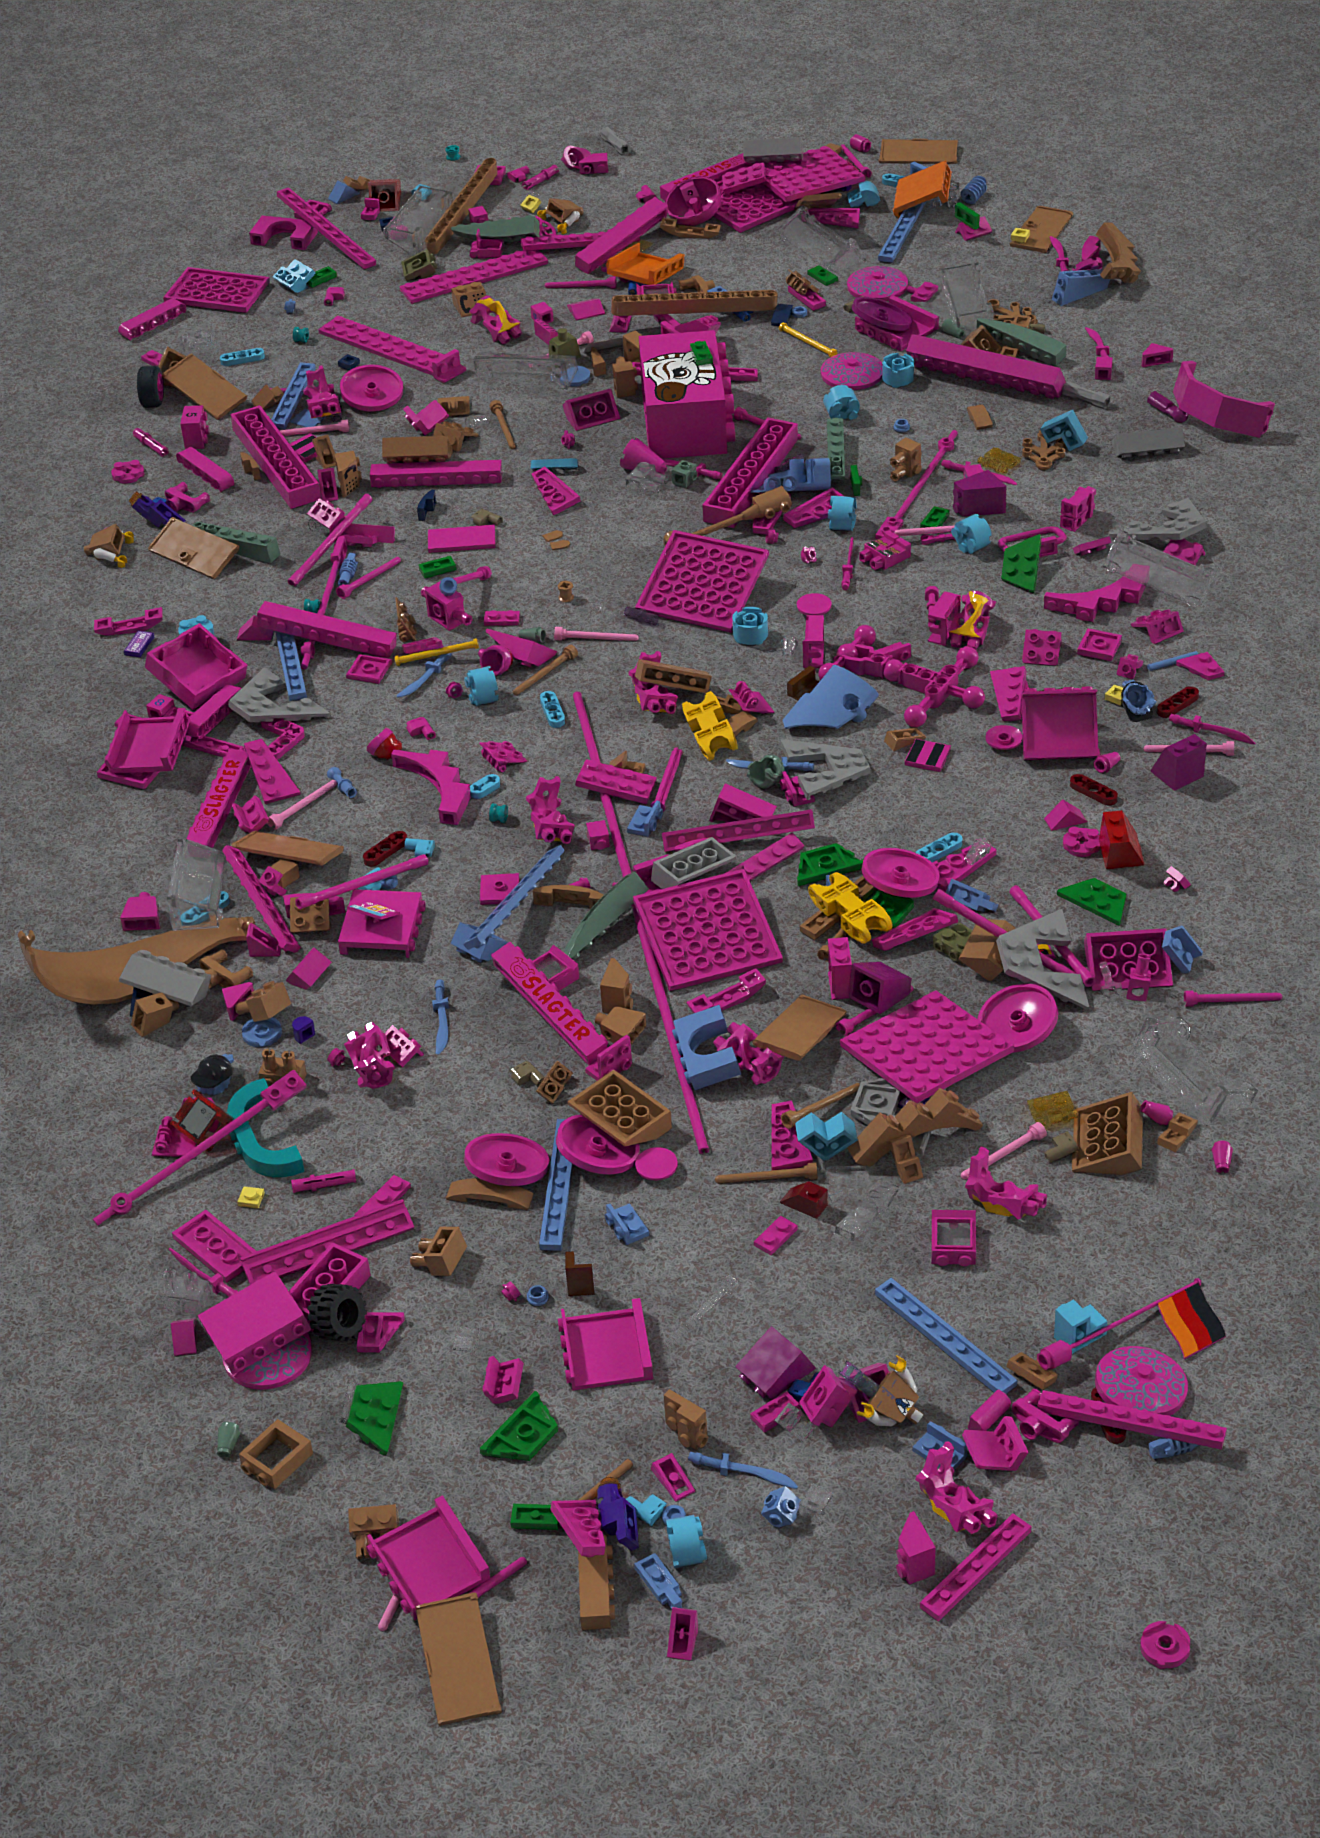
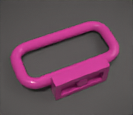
M1049 526L999 539L998 546L1005 552V549L1008 548L1005 543L1030 538L1038 534L1055 533L1058 538L1051 536L1042 539L1040 558L1057 554V545L1065 542L1067 536L1060 528Z

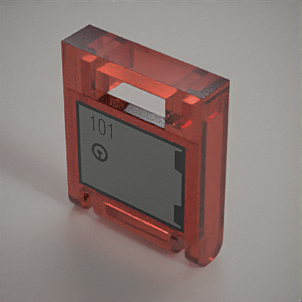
M193 1089L191 1093L196 1098L188 1096L175 1115L179 1122L177 1123L172 1120L170 1124L199 1145L209 1138L205 1135L216 1119L221 1122L217 1129L219 1131L232 1122L234 1118L203 1094ZM216 1143L206 1149V1151L210 1152Z

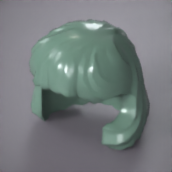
M765 755L759 762H751L747 767V777L757 787L762 789L769 788L778 783L782 778V772H784L783 763L776 755Z

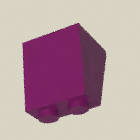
M989 470L954 482L953 510L962 517L973 514L991 515L1006 513L1007 486Z
M1193 734L1165 747L1152 767L1151 772L1174 791L1203 778L1207 743L1196 734Z
M882 962L853 963L849 998L882 1014L910 994L912 978Z
M772 1326L735 1366L740 1372V1379L747 1385L752 1382L756 1386L754 1390L762 1398L767 1395L771 1400L790 1388L795 1379L801 1380L816 1369L800 1349Z

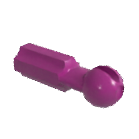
M1152 392L1147 398V403L1172 416L1175 422L1183 423L1187 421L1188 413L1182 411L1179 407L1175 406V403L1158 392Z

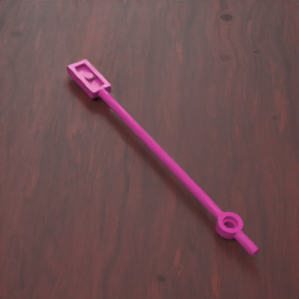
M953 430L948 438L945 437L938 441V453L894 517L886 518L875 534V539L884 537V532L888 530L893 533L896 530H900L903 525L901 518L945 452L954 449L953 440L958 434L956 430Z
M338 536L336 543H334V551L331 553V563L333 565L317 614H325L338 569L341 568L342 562L346 557L348 547L345 536ZM309 639L308 642L301 646V655L304 656L301 663L303 670L308 668L310 659L314 658V645L316 642Z
M292 1070L260 1093V1096L263 1098L262 1101L129 1194H115L111 1198V1206L93 1218L94 1223L98 1226L114 1214L123 1215L128 1213L132 1209V1201L269 1106L274 1111L304 1090L306 1083L295 1070ZM119 1200L125 1201L123 1205L117 1204Z

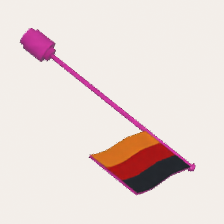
M1195 1278L1194 1282L1071 1345L1063 1340H1058L1044 1347L1037 1354V1360L1043 1369H1055L1071 1360L1073 1348L1155 1306L1158 1307L1166 1327L1178 1343L1184 1360L1223 1339L1226 1335L1220 1320L1204 1297L1200 1287L1201 1280Z

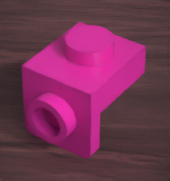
M365 198V208L361 213V219L376 220L380 213L379 199Z
M1133 654L1120 657L1117 675L1133 679L1136 669L1142 667L1143 660L1138 659L1139 656Z
M268 866L258 882L266 886L265 891L273 896L276 893L283 896L287 892L286 889L278 885L283 874Z

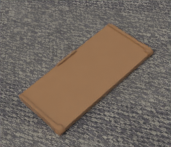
M882 139L879 163H912L915 161L917 163L938 164L946 160L947 164H956L958 140Z
M842 194L807 195L798 201L794 210L801 211V208H831L842 197Z
M1037 206L1021 227V229L1030 230V236L1027 241L1022 243L1012 241L1010 246L1047 253L1052 245L1049 237L1057 238L1073 216V212Z
M192 353L162 374L163 379L197 405H203L204 410L216 420L228 414L247 399V395Z
M171 517L149 545L148 550L215 579L238 552L240 546Z
M252 831L231 845V847L245 852L307 862L323 866L344 851V846L310 841L307 838L287 837Z
M800 995L752 1043L756 1047L765 1050L768 1048L772 1052L800 1061L828 1034L837 1022L846 1016L847 1011L806 995Z
M468 1593L415 1606L438 1725L441 1726L502 1713L477 1593Z

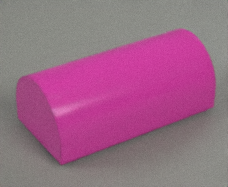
M1000 1389L996 1390L970 1416L968 1429L987 1431L1011 1407V1401L1008 1396Z

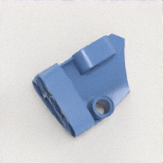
M829 458L808 459L805 461L804 468V459L789 460L790 470L770 474L765 479L764 484L757 490H751V493L767 492L783 486L786 491L828 490L831 487Z
M833 665L810 693H805L783 719L784 727L789 729L799 726H823L838 729L851 719L854 722H862L867 717L865 709H868L873 704L879 694L872 686L854 673L840 666Z

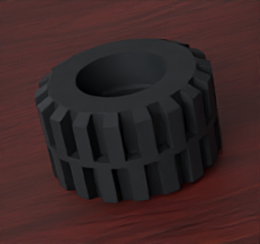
M327 1284L320 1286V1289L314 1292L315 1296H311V1304L308 1305L307 1309L309 1310V1315H307L308 1320H310L309 1326L311 1329H314L313 1333L321 1339L334 1341H350L351 1338L357 1337V1332H361L363 1329L362 1324H365L366 1319L364 1318L367 1315V1310H365L366 1301L363 1300L364 1296L362 1293H358L359 1290L351 1285Z

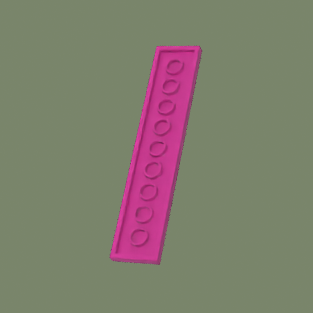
M539 250L516 251L513 254L502 255L499 258L475 263L468 267H461L454 271H447L444 274L406 283L399 287L400 291L412 304L452 292L451 288L459 285L464 286L473 282L484 283L548 264V259Z
M342 316L335 317L318 329L319 334L432 376V361L444 355L354 322L353 320L343 318Z

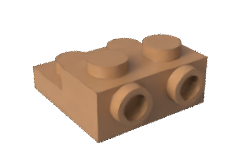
M669 1389L664 1394L665 1421L667 1426L674 1431H678V1440L683 1446H690L695 1450L703 1448L708 1441L706 1410Z

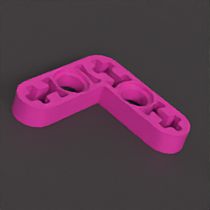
M273 718V722L261 721L262 728L280 735L267 746L277 760L305 737L303 727L290 721H285L283 718Z

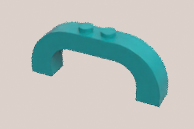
M265 1078L243 1086L233 1095L227 1109L229 1123L263 1100L260 1093L268 1088ZM248 1121L229 1133L231 1141H236L234 1147L237 1155L242 1154L245 1163L256 1173L268 1177L281 1178L305 1172L303 1160L296 1145L282 1150H267L258 1144Z

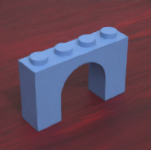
M720 1005L673 1021L675 1029L672 1032L675 1040L679 1041L676 1046L679 1054L683 1055L680 1060L683 1069H687L684 1072L688 1084L692 1083L694 1090L742 1074L732 1047L708 1055L695 1053L697 1047L705 1040L727 1033L728 1027Z

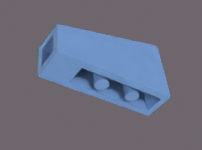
M1102 269L1059 272L1052 300L1063 306L1107 289L1110 279H1103L1100 276L1103 271Z

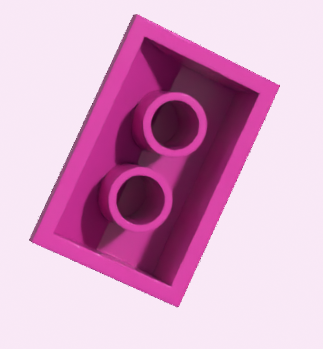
M710 315L675 326L674 329L680 333L715 330L716 334L721 322L718 321L717 317Z
M611 388L566 400L562 405L567 420L576 431L621 419Z

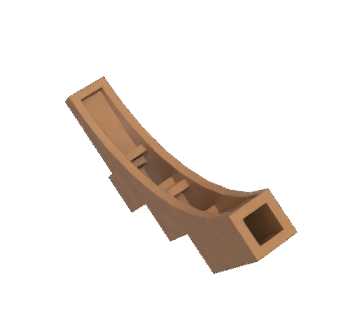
M1104 222L1097 231L1096 236L1108 250L1112 263H1108L1100 276L1103 279H1121L1124 283H1133L1138 279V275L1141 272L1135 265L1138 258L1132 253L1135 246L1113 223Z
M939 1088L925 1105L909 1100L895 1117L879 1112L857 1137L858 1141L847 1149L856 1163L871 1167L891 1150L889 1140L907 1134L915 1137L924 1132L949 1127L968 1128L976 1131L981 1129L983 1124L979 1120V1114L974 1109H967L960 1104L958 1096L953 1091Z

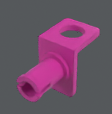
M1143 953L1138 954L1136 968L1131 967L1127 999L1135 1001L1147 1000L1151 979V971L1148 970L1151 956ZM1140 986L1144 992L1142 995L1136 996L1132 993V989Z

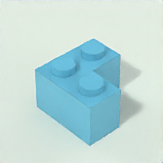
M1074 410L1046 421L1040 428L1047 443L1062 437L1069 451L1082 446L1088 439Z
M811 1112L795 1123L798 1142L822 1160L832 1158L858 1141L855 1122L842 1112L826 1122H823Z
M1073 1299L1066 1304L1060 1305L1055 1310L1054 1338L1057 1341L1063 1340L1071 1345L1106 1327L1108 1321L1091 1304L1082 1308ZM1107 1331L1073 1348L1072 1354L1105 1336Z

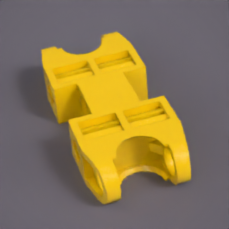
M707 692L705 699L699 704H691L687 701L682 703L683 712L691 731L700 730L695 732L694 736L702 754L708 761L714 760L715 752L720 748H729L732 751L738 749L733 730L713 692Z
M835 872L829 876L830 886H821L820 884L808 886L809 896L816 907L827 916L837 913L841 917V929L862 944L871 940L869 930L871 929L884 932L892 929L891 918L884 908L873 899L865 903L859 899V887L846 876Z

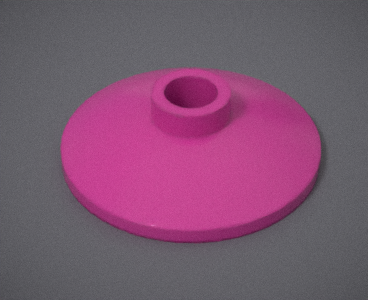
M998 725L987 731L985 739L993 748L1009 750L1019 746L1023 736L1021 731L1013 726Z

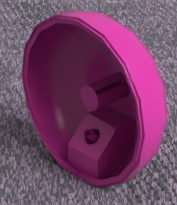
M706 176L691 177L675 185L667 194L664 202L668 205L667 214L670 218L677 219V223L680 225L696 226L712 218L718 211L722 200L721 191L717 182L712 178Z

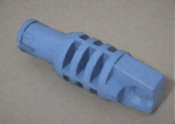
M349 553L348 557L343 560L339 571L340 579L338 586L342 584L348 585L350 579L354 577L358 562L355 561V553Z
M1162 1437L1149 1443V1454L1153 1459L1180 1455V1453L1191 1452L1199 1445Z

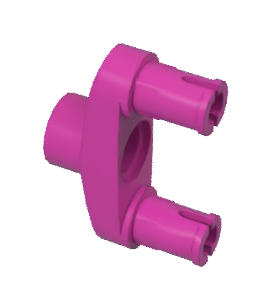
M181 482L173 488L170 487L164 492L167 505L176 512L183 509L194 513L201 506L210 502V496L206 492L196 498H191L184 494V492L188 491L185 482Z
M1032 1389L1026 1396L1019 1398L1012 1404L1013 1414L1021 1421L1019 1429L1023 1436L1029 1440H1034L1040 1435L1055 1443H1061L1080 1422V1420L1066 1417L1058 1422L1036 1408L1035 1406L1038 1404L1042 1394L1037 1389Z

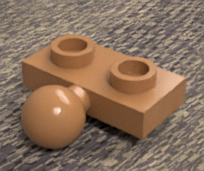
M1022 1352L1010 1358L1006 1366L1015 1372L1016 1375L1022 1376L1033 1383L1034 1386L1043 1390L1055 1383L1058 1374L1050 1369H1043L1037 1359L1035 1361Z

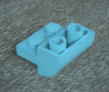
M870 181L858 183L859 188L847 193L851 208L859 207L863 202L866 203L867 207L875 206L881 201L877 187Z
M294 259L287 268L282 266L274 274L273 278L298 293L308 288L306 283L314 276L315 272L310 267Z

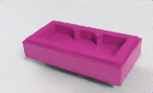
M786 1391L750 1413V1418L765 1433L801 1411V1405Z

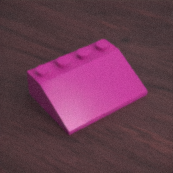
M1167 929L1086 933L1084 939L1088 971L1095 978V983L1091 986L1092 991L1128 989L1131 967L1136 968L1138 954L1141 953L1151 956L1148 970L1151 971L1149 987L1173 986L1170 957L1162 948Z

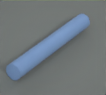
M1194 651L1148 664L1147 668L1149 671L1174 665L1176 660L1197 655L1198 652Z

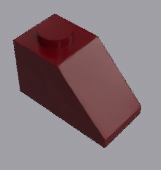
M808 1181L790 1188L780 1203L817 1219L828 1206V1189Z

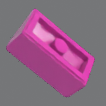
M614 315L609 332L627 333L631 316Z

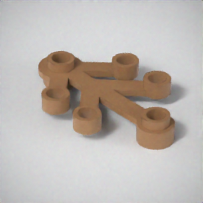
M996 299L987 301V309L989 311H997L1004 314L992 315L991 320H1005L1003 322L1012 324L1013 321L1011 320H1014L1016 314L1020 315V304L1018 302L1010 304L1012 312L1000 307L999 301ZM1024 307L1022 313L1025 316L1031 317L1030 324H1038L1036 316L1032 315V309Z
M1041 431L1037 434V440L1041 442L1040 448L1032 444V439H1023L1022 446L1024 448L1022 449V456L1033 460L1036 467L1040 470L1049 469L1053 461L1065 457V443L1062 438L1057 439L1055 445L1047 448V442ZM1032 451L1040 455V457L1032 454ZM1055 452L1054 455L1047 458L1049 454Z

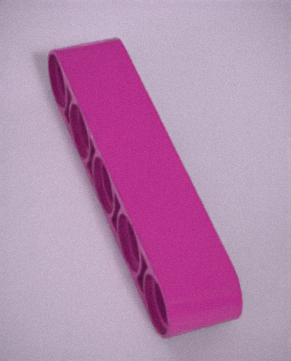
M174 298L169 299L122 323L119 326L118 332L123 337L131 340L185 313L186 305Z
M189 447L176 454L178 463H182L185 468L192 470V473L202 477L203 481L209 482L210 486L220 490V492L234 486V479L231 474L193 447Z
M229 684L221 688L189 717L190 723L186 735L202 739L233 711L228 707L229 700L242 688Z

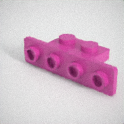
M351 523L340 536H345L346 543L349 546H355L356 543H360L363 547H372V544L377 542L394 543L395 527Z

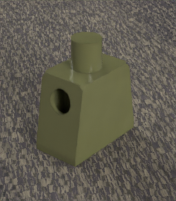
M565 328L558 329V336L549 341L548 361L556 367L581 357L577 339L568 333Z

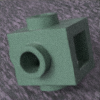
M684 460L672 469V484L687 488L697 479L696 464Z

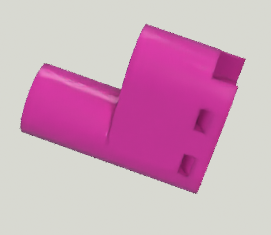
M523 166L508 172L507 177L513 182L520 183L526 180V174H529L530 171L528 166Z
M643 185L641 191L636 194V198L640 203L643 201L646 203L654 197L657 198L648 185Z
M329 287L326 291L324 305L331 306L334 300H343L345 295L344 288Z
M419 717L406 723V729L412 737L422 733L427 740L436 737V733L424 717Z

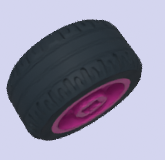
M142 366L138 370L137 393L139 402L143 407H159L162 404L164 380L162 378V371L158 366Z

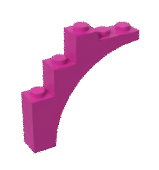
M1132 564L1129 571L1116 582L1089 592H1046L1044 595V609L1076 614V619L1091 622L1094 621L1098 610L1116 613L1121 601L1139 603L1149 580V567Z
M393 750L391 754L393 767L417 773L429 780L437 788L442 798L438 810L440 823L458 825L471 799L470 784L459 783V768L449 767L448 752L430 750L429 754Z

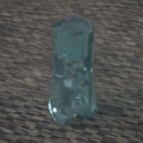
M846 1360V1366L842 1371L839 1370L838 1374L868 1397L874 1396L880 1385ZM853 1371L857 1373L854 1379L849 1377Z

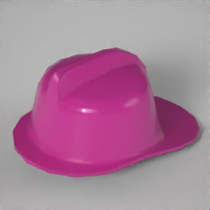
M567 146L564 149L561 161L567 168L579 169V161L588 157L591 153L584 148Z

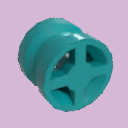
M450 145L445 148L447 160L455 161L460 158L458 153L459 146Z
M294 327L293 341L306 343L309 339V329L306 327L303 329Z
M305 599L304 610L318 613L321 603L320 599H315L314 601Z
M492 803L489 810L490 822L500 821L501 823H506L508 805L498 806Z

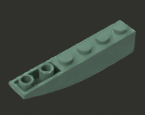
M527 215L523 218L513 217L508 220L499 219L498 221L471 223L470 225L459 224L451 227V230L457 236L477 240L476 233L478 229H480L481 239H503V242L521 241V238L539 237V221L532 215Z
M982 318L977 319V328L983 325L996 341L1019 349L1020 352L1046 364L1057 366L1066 357V344L1042 333L1011 323Z
M843 418L827 419V448L831 479H845Z
M202 522L193 524L194 527L239 545L240 548L236 553L237 555L267 563H272L281 555L276 537Z
M635 871L626 875L613 886L585 915L564 950V953L571 959L575 960L578 958L580 950L589 948L593 944L592 940L595 937L599 938L606 933L605 928L608 925L610 927L620 920L618 917L621 914L625 915L632 909L631 905L634 903L633 896L644 894L649 890Z

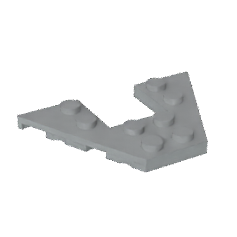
M1186 498L1177 503H1171L1168 507L1162 509L1164 516L1174 519L1164 522L1162 526L1154 527L1150 526V524L1132 521L1129 525L1110 533L1109 536L1110 539L1126 537L1127 540H1150L1154 537H1160V540H1181L1207 528L1205 519L1190 499Z
M263 668L229 700L228 706L249 722H273V718H283L285 721L311 720V717L330 718V713L310 698H303L280 707L266 698L264 695L280 691L286 687V682L267 668Z
M780 739V745L788 762L825 760L830 771H823L821 773L798 775V783L807 800L813 794L818 792L823 794L828 790L842 786L846 780L854 781L861 776L870 774V766L861 749Z
M1062 909L1002 934L997 938L996 942L1005 974L1018 978L1026 984L1032 983L1048 990L1053 997H1058L1065 1003L1070 1001L1082 1007L1083 1011L1089 1009L1081 974L1044 971L1037 944L1068 946L1071 943Z
M883 1078L874 1081H863L860 1083L852 1104L851 1116L867 1125L870 1124L879 1112L895 1117L894 1114L903 1093ZM931 1131L912 1137L915 1152L920 1155L924 1154Z

